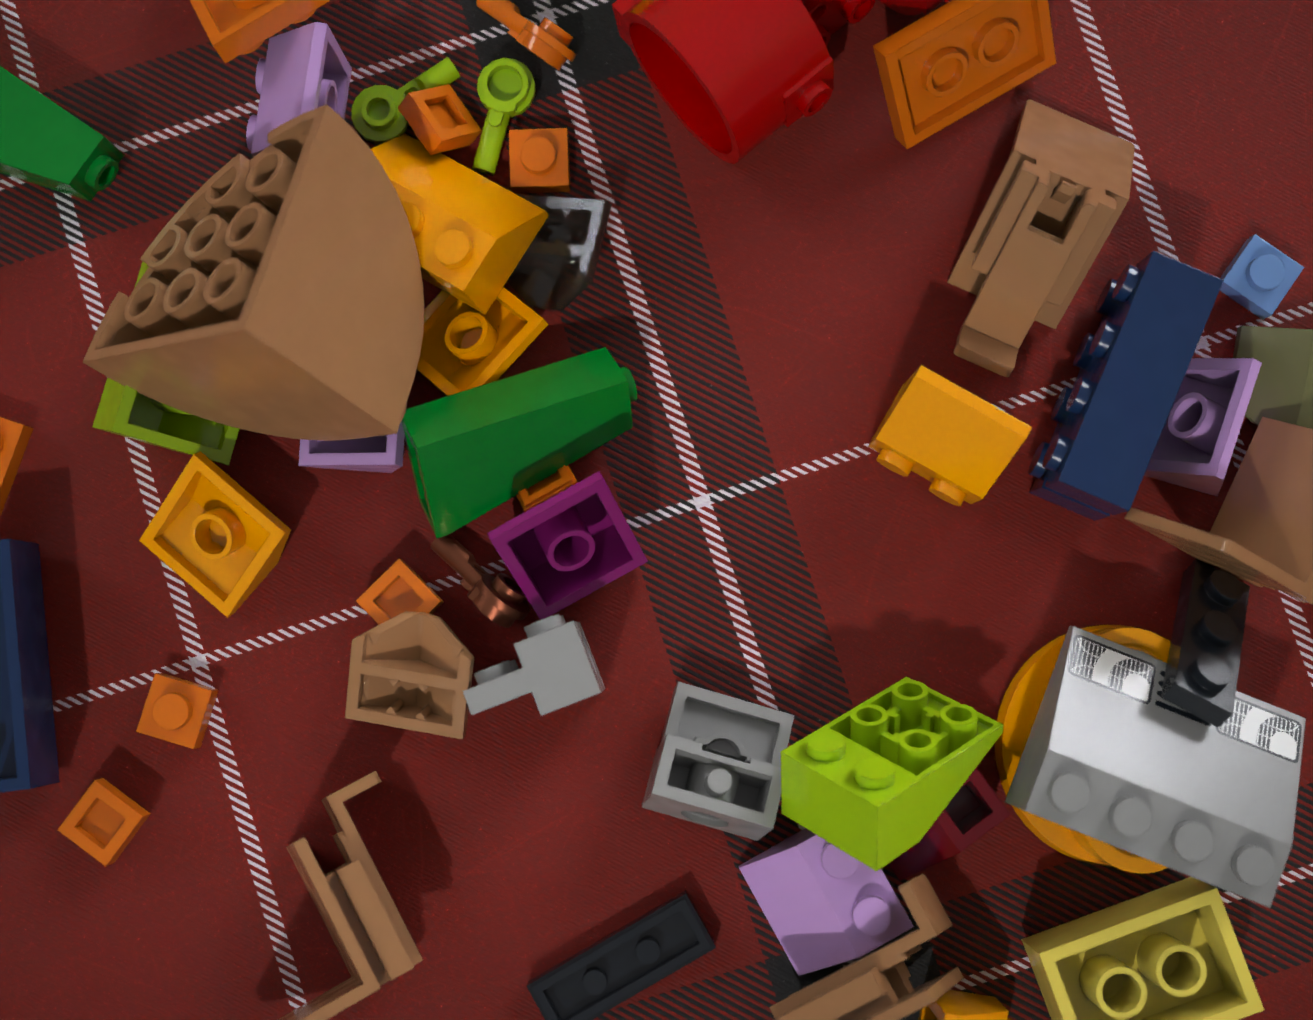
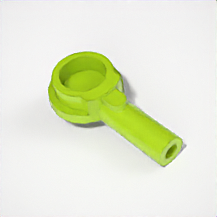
M446 57L398 90L388 85H373L364 89L356 97L352 106V121L357 132L365 140L375 144H382L403 135L409 124L399 111L398 106L409 92L451 84L461 77L449 57Z
M500 58L491 61L483 68L478 78L477 92L481 103L488 112L472 169L485 175L494 176L510 118L521 115L526 111L535 97L536 85L532 72L524 63L516 59Z

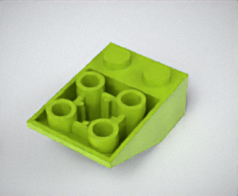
M905 677L781 751L782 814L877 872L920 842L1001 736L1004 724L977 712L971 706L961 704L927 687L920 681Z

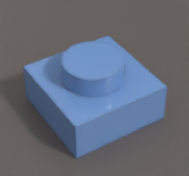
M1254 234L1244 242L1220 277V279L1224 280L1220 291L1264 320L1274 313L1304 267Z

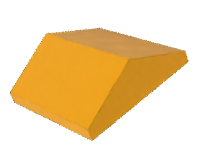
M505 287L502 288L486 315L442 290L424 310L423 339L417 371L445 396L497 381L548 326V323Z
M200 451L193 454L139 541L228 618L238 610L278 564L291 529Z

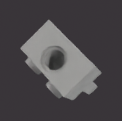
M556 614L524 627L528 638L514 643L522 665L521 669L518 668L516 660H508L476 672L474 676L478 685L464 690L463 694L471 715L532 692L539 713L542 716L599 694L606 688L581 623L577 621L566 623L563 615Z
M678 681L674 688L661 742L655 752L641 807L752 840H760L774 828L781 797V751L788 747L795 715Z

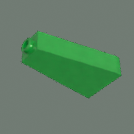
M0 66V173L91 202L98 191L106 189L113 182L118 173V163L124 154L103 135Z
M603 347L406 409L401 423L405 433L404 438L419 502L436 538L451 534L518 495V492L524 488H530L557 472L564 465L567 466L633 428L631 402L637 400V388L628 367L620 368L608 349Z

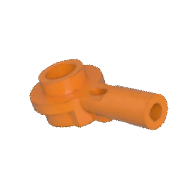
M510 0L476 1L477 7L509 29L507 33L515 38L518 43L556 70L560 71L567 59L573 62L577 54L568 48L573 37L546 17L537 26L520 14L517 5Z

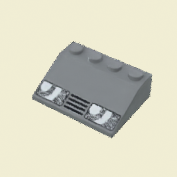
M1069 626L1005 803L1270 908L1293 842L1306 718L1236 691L1233 715L1218 728L1161 698L1167 663L1075 626Z

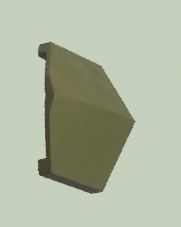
M1259 326L1238 327L1233 358H1254L1262 363L1244 417L1256 426L1259 425L1262 417L1313 429V329Z

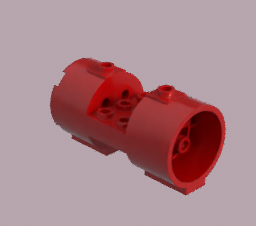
M617 0L612 4L620 37L630 46L645 75L666 105L704 147L721 160L735 164L781 126L785 125L788 128L802 115L810 117L825 106L834 90V60L830 57L826 47L831 39V35L847 22L855 24L862 20L873 8L876 0ZM952 0L879 1L898 13L913 16L921 12L926 15L942 1L948 3Z

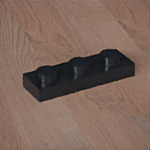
M1195 559L1183 572L1161 698L1219 728L1233 715L1250 586L1239 581L1229 572L1218 570L1201 560Z

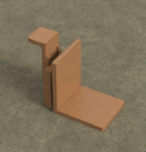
M1030 99L1027 100L1021 113L1010 156L947 281L949 284L977 295L960 328L954 349L956 356L1003 377H1009L1015 367L1018 349L1034 320L1056 329L1129 201L1135 150L1133 143Z
M1262 417L1210 533L1132 507L1130 511H1127L1124 519L1196 559L1229 572L1238 579L1247 581L1257 587L1280 590L1302 603L1313 605V429Z
M376 771L321 800L337 831V834L333 835V839L346 863L324 875L305 837L286 847L351 978L278 1020H328L378 991L384 983L396 979L413 969L414 965L423 961L343 803L382 782Z
M921 874L898 887L919 927L918 929L770 1006L769 1008L775 1018L774 1020H900L932 1004L960 982L964 977L958 966L916 988H913L908 979L911 974L904 960L922 949L920 944L953 926L926 875Z

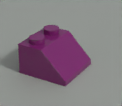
M600 471L487 533L490 541L540 620L553 615L648 562Z

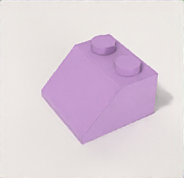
M313 22L269 38L266 58H260L256 67L255 83L257 92L260 94L257 115L250 116L246 131L247 147L253 156H256L271 145L267 142L270 131L305 112L327 104L344 119L352 68L327 23Z
M806 828L738 866L798 976L858 959L914 927L882 869L876 872Z

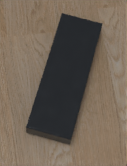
M685 890L531 979L526 986L545 1020H593L716 948V944Z

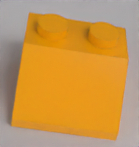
M921 365L900 388L868 447L879 452L876 460L887 469L905 477H908L912 471L932 482L929 491L950 504L961 506L963 501L973 504L985 497L1023 444L1032 427Z

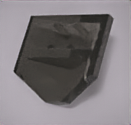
M516 194L546 210L549 216L512 272L507 283L531 307L546 311H563L593 282L612 204L606 200Z

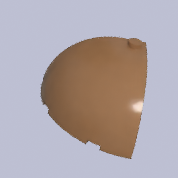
M326 104L305 112L270 131L267 142L271 145L252 159H247L241 153L236 155L180 208L140 258L149 268L137 283L131 295L128 297L124 293L118 292L93 337L84 357V364L160 403L210 421L251 432L316 441L351 440L397 434L400 422L406 413V403L415 378L423 339L424 293L419 256L406 212L384 168L358 133L336 111Z

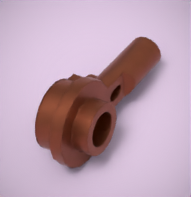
M451 534L434 539L431 549L463 578L460 583L469 591L467 594L468 598L473 601L477 609L488 619L502 627L509 628L516 619L523 620L527 616L530 609L524 600L526 596L515 579L504 573H499L496 577L489 575L476 563L474 555Z

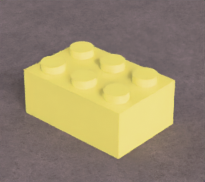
M1193 877L1183 879L1022 939L1051 1020H1240L1264 1011L1218 888Z

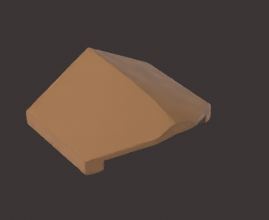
M405 611L352 639L345 718L463 740L466 736L469 711L463 691L471 688L474 656L441 617L425 612Z

